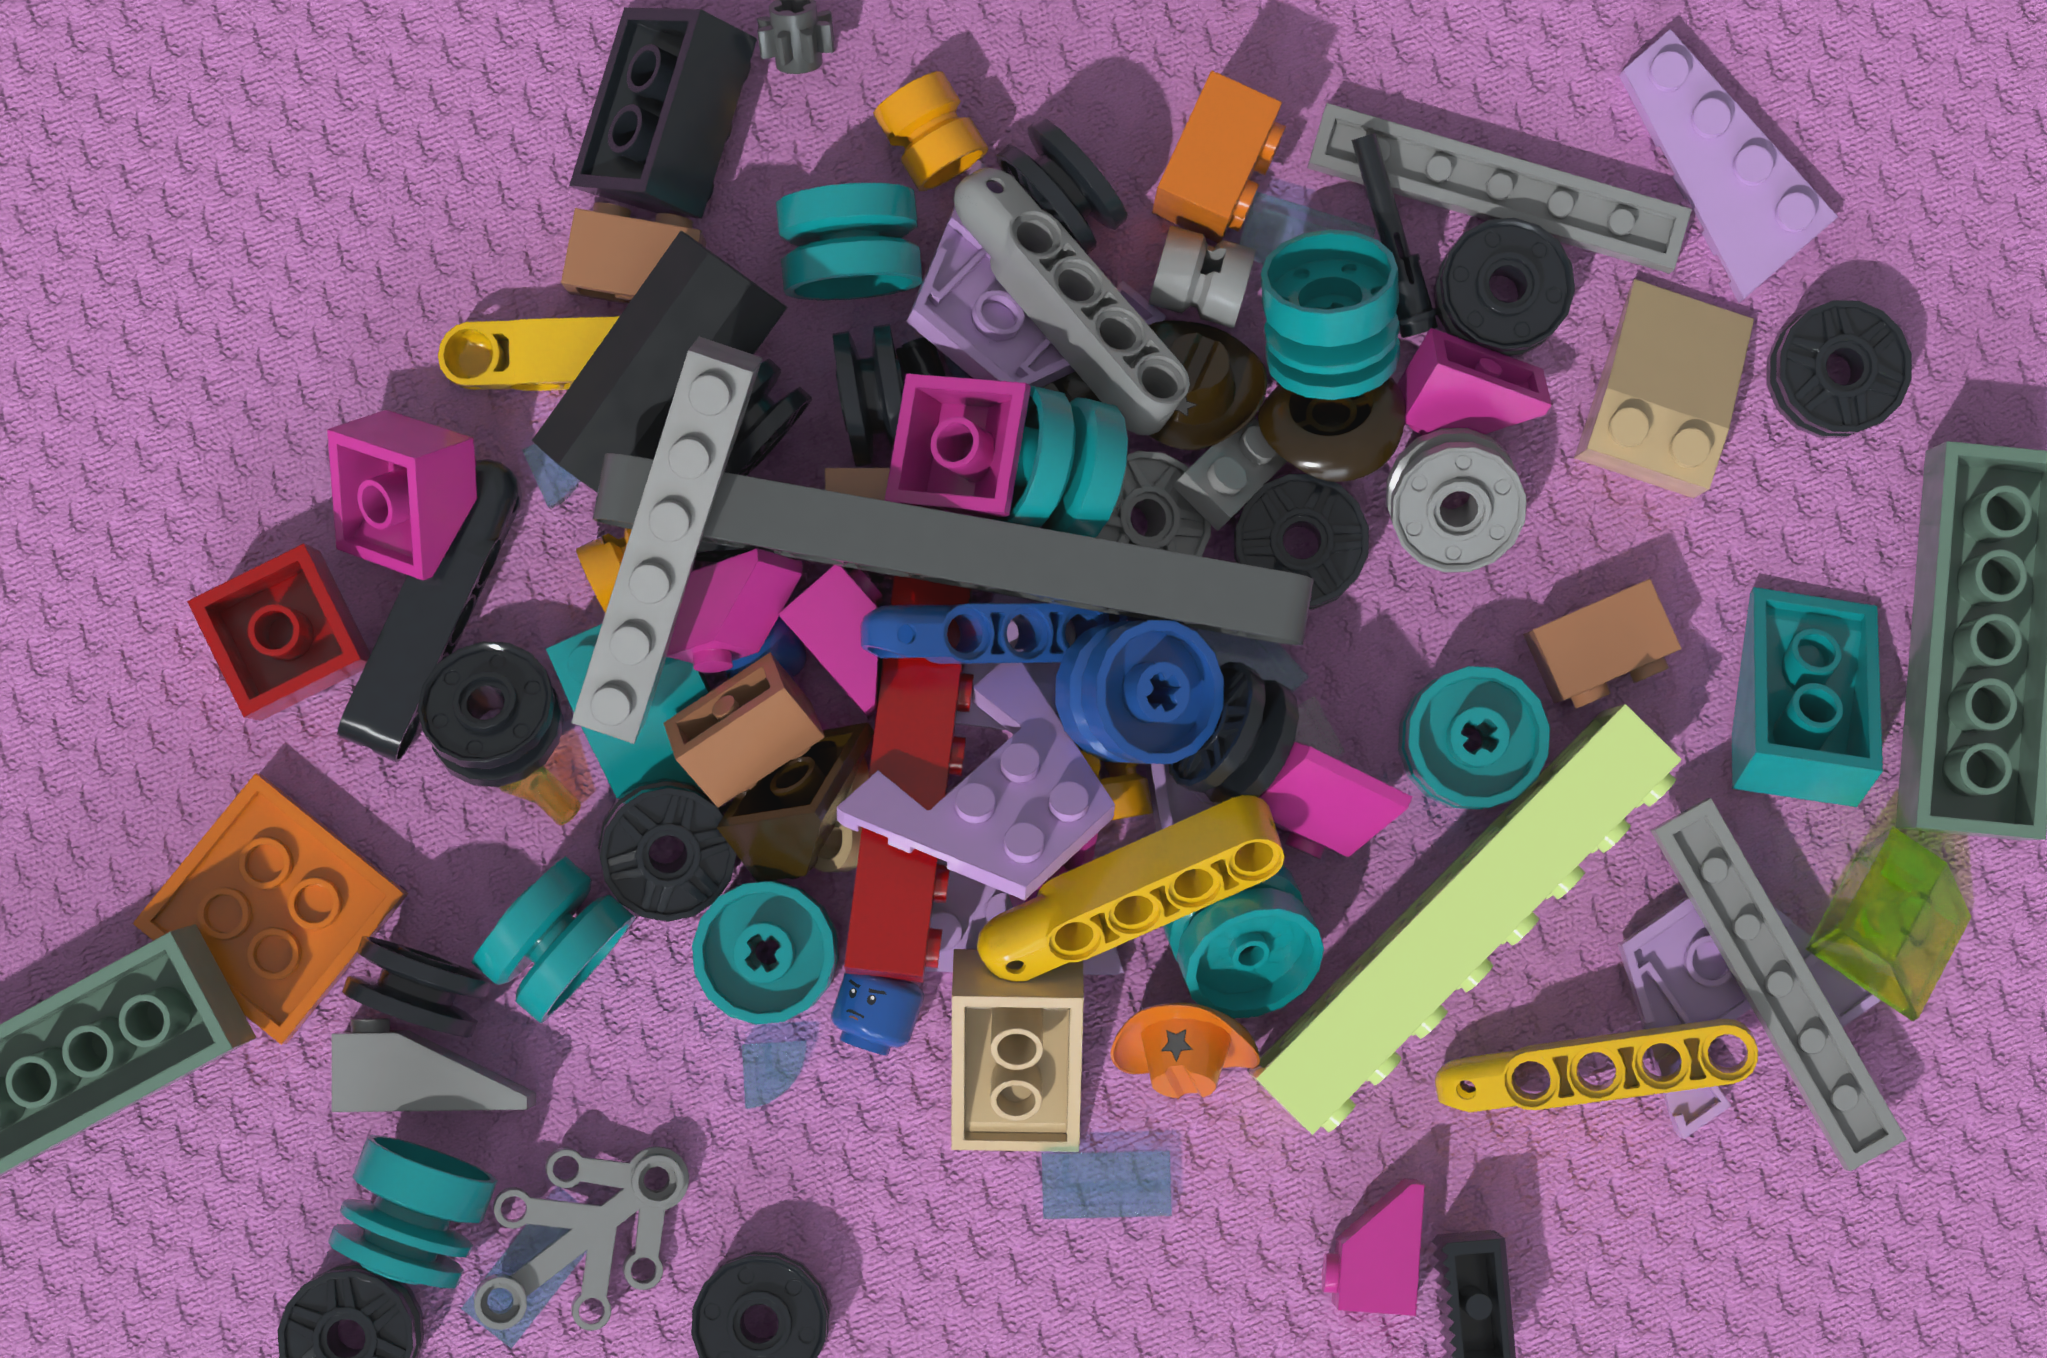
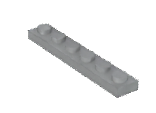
M1326 103L1307 166L1308 169L1364 185L1351 140L1376 133L1394 194L1483 220L1517 218L1540 225L1559 242L1670 274L1676 267L1692 210L1690 208Z
M1704 799L1651 829L1652 835L1842 1167L1845 1170L1852 1171L1905 1141L1904 1133L1712 799Z

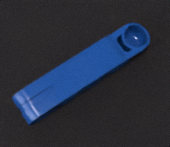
M1053 603L887 605L876 608L863 617L860 625L861 647L879 658H925L930 662L938 664L1061 663L1065 651L1070 647L1065 634L1066 625L1069 620L1075 626L1076 640L1084 631L1107 621H1135L1144 619ZM952 619L956 621L960 630L959 643L955 649L952 648L947 636L948 626ZM1011 620H1014L1019 633L1018 641L1014 648H1012L1007 638V628Z

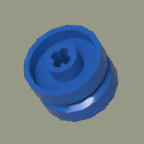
M1107 621L1086 630L1065 651L1056 674L1055 706L1064 731L1083 752L1104 762L1173 764L1195 754L1213 735L1223 710L1224 678L1215 652L1198 632L1176 621Z

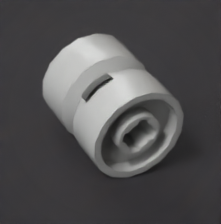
M1170 225L1148 304L1181 314L1190 306L1195 307L1200 319L1234 328L1256 249L1226 240H1221L1214 247L1208 246L1204 234Z

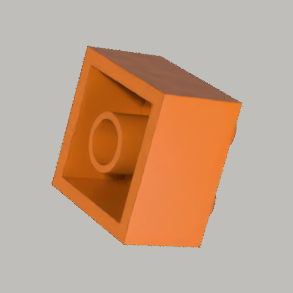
M1211 70L1159 182L1152 214L1190 231L1204 234L1205 238L1216 243L1223 240L1228 228L1240 232L1260 185L1250 180L1254 171L1266 175L1286 128L1285 125L1276 122L1282 102Z

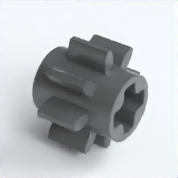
M775 0L769 5L770 17L757 18L760 56L762 59L775 57L776 68L780 72L803 74L814 71L823 63L822 53H833L835 51L831 11L817 13L815 0Z

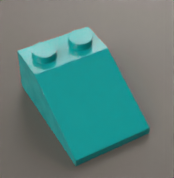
M1754 587L1749 597L1732 727V789L1857 807L1883 772L1878 607L1876 605Z
M602 624L546 648L573 712L576 709ZM666 657L646 723L635 744L581 726L616 798L639 783L664 778L692 783L700 788L676 761L664 726L665 721L711 692L703 672L694 670L693 663Z

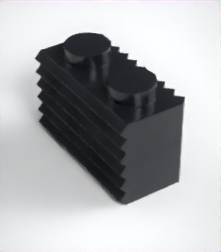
M1495 1230L1436 1235L1431 1242L1438 1247L1433 1253L1439 1260L1434 1268L1440 1273L1435 1281L1441 1286L1436 1294L1443 1299L1438 1304V1307L1444 1312L1439 1317V1320L1445 1325L1440 1333L1446 1338L1441 1346L1447 1351L1442 1358H1516L1505 1237Z

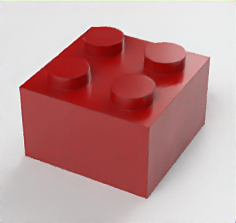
M304 543L187 601L245 718L262 721L363 671L371 654L321 552Z

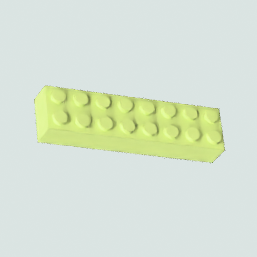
M1626 704L1601 711L1539 774L1538 779L1518 796L1260 1057L1259 1066L1254 1069L1249 1068L1247 1072L1312 1135L1320 1127L1324 1128L1328 1133L1334 1130L1355 1108L1356 1104L1350 1097L1365 1081H1370L1375 1086L1386 1078L1402 1060V1057L1396 1050L1411 1035L1414 1036L1416 1034L1420 1039L1425 1037L1446 1016L1448 1011L1441 1004L1455 990L1462 988L1465 992L1470 991L1489 973L1494 964L1487 957L1500 944L1503 945L1508 942L1511 946L1515 945L1536 925L1540 918L1533 911L1545 898L1549 899L1551 896L1558 900L1571 890L1585 874V871L1579 864L1590 853L1592 854L1598 849L1602 853L1608 851L1629 830L1631 825L1624 818L1634 808L1640 807L1643 803L1650 807L1672 787L1676 779L1669 772L1682 759Z

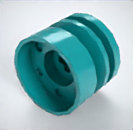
M1329 229L1304 233L1287 240L1266 257L1261 271L1263 309L1266 316V323L1264 325V334L1267 341L1265 346L1266 360L1270 375L1284 389L1306 398L1337 400L1360 396L1380 387L1396 371L1400 358V341L1398 338L1400 325L1396 314L1399 303L1398 267L1393 253L1379 240L1355 231Z
M368 1136L352 1177L358 1184L376 1194L377 1197L375 1201L358 1199L343 1201L340 1208L341 1214L357 1225H335L328 1243L334 1250L359 1262L367 1270L383 1277L412 1285L423 1284L438 1288H456L460 1283L464 1269L459 1263L447 1256L467 1257L472 1251L473 1244L462 1234L450 1228L451 1221L463 1223H480L483 1221L497 1180L486 1171L437 1150L388 1136Z

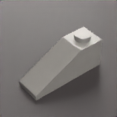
M390 1018L351 1019V1031L332 1034V1112L527 1110L536 1106V1092L409 1030H390Z

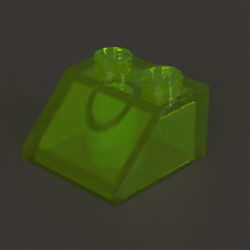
M1891 827L1859 850L1810 939L1806 950L1911 1021H1915L1920 1017L1963 935L1971 915L1948 863L1895 827Z

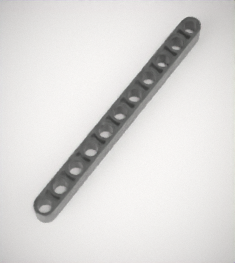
M604 454L592 520L632 529L653 460L623 454ZM726 472L723 474L701 542L746 550L758 548L786 557L1144 620L1176 621L1189 628L1289 645H1303L1314 582L1313 578L1291 572Z

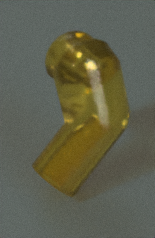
M544 765L524 780L498 787L504 793L536 803L559 826L573 819L581 807V802Z

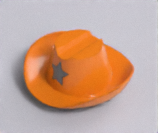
M1181 1002L1157 1004L1135 1013L1117 1033L1110 1053L1113 1064L1119 1070L1128 1074L1149 1073L1151 1085L1155 1091L1167 1097L1177 1099L1187 1093H1198L1201 1097L1212 1094L1217 1088L1223 1068L1242 1067L1254 1069L1260 1064L1259 1051L1255 1040L1242 1024L1213 1008Z

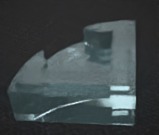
M536 444L522 449L545 502L550 509L563 503L577 489L581 481L560 467Z
M807 1040L742 1044L745 1109L768 1104L792 1086L805 1062Z

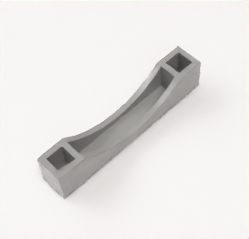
M700 336L689 348L571 723L635 744L645 725L665 664L677 616L701 539L742 424L763 358Z

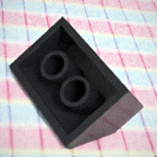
M624 7L569 186L655 213L702 219L706 204L714 190V178L724 145L731 135L732 119L740 93L750 73V61L757 38L702 9Z

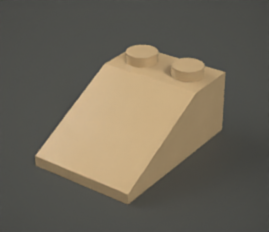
M1634 279L1631 283L1574 459L1691 498H1695L1708 491L1730 428L1754 319Z
M954 949L952 978L951 1150L1079 1152L1084 1004L1083 961L1076 963L1068 962L1025 982H1011L1000 979L992 974L982 961L977 949ZM1015 960L1006 966L1010 969H1020L1024 962Z

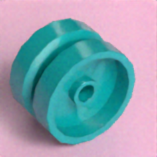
M889 183L836 184L800 190L785 195L776 202L780 238L792 245L799 246L781 259L783 290L786 296L817 301L852 300L896 294L914 289L922 284L920 248L910 241L901 239L918 227L914 189L904 185Z
M1031 386L1010 515L992 520L1037 528L1042 526L1043 529L1093 538L1097 537L1113 512L1121 491L1126 469L1128 436L1125 418L1118 406L1080 397L1075 398L1069 403L1064 393Z
M1468 666L1430 681L1411 698L1399 723L1398 752L1407 777L1426 797L1449 808L1474 810L1491 808L1516 799L1538 779L1549 755L1550 725L1540 699L1521 679L1498 668ZM1464 728H1473L1479 732L1481 744L1477 750L1468 752L1464 748L1463 744L1469 739L1461 734Z
M566 856L555 863L514 901L480 946L471 962L497 985L510 982L533 962V967L517 989L515 1002L539 1023H543L551 1017L576 992L617 945L636 918L611 895L597 898L575 918L573 915L580 908L591 890L592 879Z
M1284 865L1274 876L1266 881L1163 926L1167 941L1175 960L1179 964L1191 998L1197 1004L1213 1008L1233 1019L1258 1017L1287 1005L1302 994L1320 970L1324 953L1318 927L1309 909L1304 905L1301 892L1292 873Z
M778 881L742 884L719 896L700 918L692 943L694 974L706 997L729 1017L755 1025L785 1022L814 1006L832 984L839 961L837 930L825 907L804 889ZM771 939L778 943L780 948L774 954L777 961L767 964L758 959L756 949L762 940L768 941Z

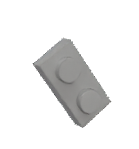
M1253 417L1240 431L1208 449L1172 486L1218 531L1287 461L1269 446L1261 433L1258 420Z

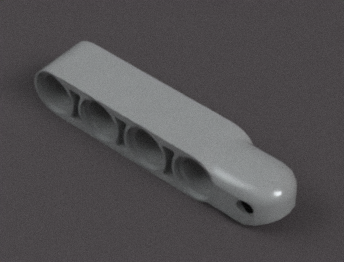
M984 168L965 177L955 188L953 198L955 210L965 228L991 257V270L999 283L1101 402L1118 406L1125 418L1127 430L1138 435H1151L1159 432L1188 393L1190 386L1189 377L1180 361L1060 222L1050 213L1041 210L1012 175L998 169ZM990 181L998 182L1001 184L1003 192L994 193L990 191L986 183Z

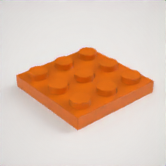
M255 773L132 924L153 941L171 931L196 924L244 1015L279 1044L283 1045L289 1042L359 956L357 950L362 936L374 937L409 893L266 777Z

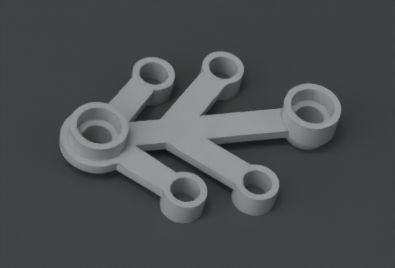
M659 1146L645 1148L639 1151L630 1162L582 1157L579 1152L569 1147L554 1150L547 1158L545 1169L549 1180L557 1187L571 1188L581 1181L622 1188L602 1205L530 1197L523 1189L517 1187H509L502 1190L496 1196L493 1204L495 1217L502 1226L516 1229L525 1224L568 1228L569 1230L510 1276L494 1274L485 1278L478 1285L474 1294V1308L479 1320L492 1329L503 1330L513 1327L523 1318L526 1312V1297L587 1250L581 1292L572 1301L571 1313L575 1323L584 1330L594 1331L605 1326L611 1316V1305L607 1298L617 1226L638 1210L635 1250L625 1258L623 1274L627 1282L635 1289L648 1290L655 1287L663 1275V1265L659 1259L665 1210L677 1205L682 1200L689 1184V1173L685 1162L677 1153L668 1148ZM562 1156L573 1157L578 1164L577 1172L569 1179H560L553 1172L554 1163ZM653 1167H662L668 1174L667 1183L658 1190H651L644 1184L646 1172ZM516 1196L525 1202V1212L517 1219H507L501 1213V1205L505 1199ZM640 1258H649L655 1264L653 1275L643 1281L633 1278L631 1275L633 1263ZM497 1288L507 1289L512 1294L510 1306L502 1311L493 1310L487 1304L488 1295ZM590 1298L598 1299L603 1304L601 1316L593 1321L584 1320L579 1315L580 1305Z

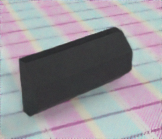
M680 231L532 439V442L560 467L595 492H598L604 454H623L654 460L687 352L699 336L754 355L788 307L688 234Z

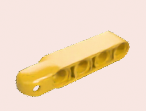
M620 316L464 322L455 325L442 339L438 352L440 369L451 382L461 388L471 390H568Z
M1241 795L1052 878L1043 884L1036 898L1004 911L986 922L978 934L977 950L982 961L989 971L1000 979L1011 982H1025L1068 962L1076 963L1092 958L1266 881L1281 869L1285 858L1270 807L1263 799L1256 796ZM1015 960L1024 962L1020 969H1010L1006 966Z
M1716 1019L1534 1044L1514 1051L1463 1057L1441 1066L1435 1075L1437 1099L1440 1103L1466 1112L1514 1106L1524 1110H1541L1734 1084L1745 1080L1753 1073L1758 1062V1048L1753 1033L1745 1024L1735 1019ZM1724 1034L1739 1037L1747 1047V1053L1743 1061L1733 1067H1722L1715 1064L1709 1056L1708 1048L1716 1037ZM1658 1043L1673 1046L1680 1054V1066L1673 1074L1657 1076L1651 1073L1644 1065L1643 1055L1650 1046ZM1599 1052L1607 1055L1613 1061L1616 1068L1614 1077L1602 1085H1594L1585 1081L1580 1075L1578 1063L1586 1054ZM1527 1061H1535L1542 1064L1548 1070L1551 1078L1549 1087L1539 1093L1523 1091L1516 1084L1514 1078L1515 1068ZM1464 1080L1470 1081L1475 1085L1476 1090L1467 1092L1461 1087L1460 1082Z

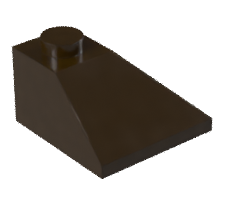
M868 722L823 730L825 738L811 746L804 755L788 761L759 780L751 790L748 789L734 798L718 824L717 829L757 882L786 878L796 879L806 876L816 865L818 854L837 821V806L846 799L874 734V730Z

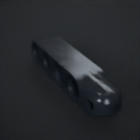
M490 459L476 461L477 500L433 577L420 580L407 575L341 717L337 733L339 737L361 747H368L374 753L396 763L405 755L420 726L418 704L422 685L434 667L454 652L520 508L522 498L520 482L513 471L499 461Z

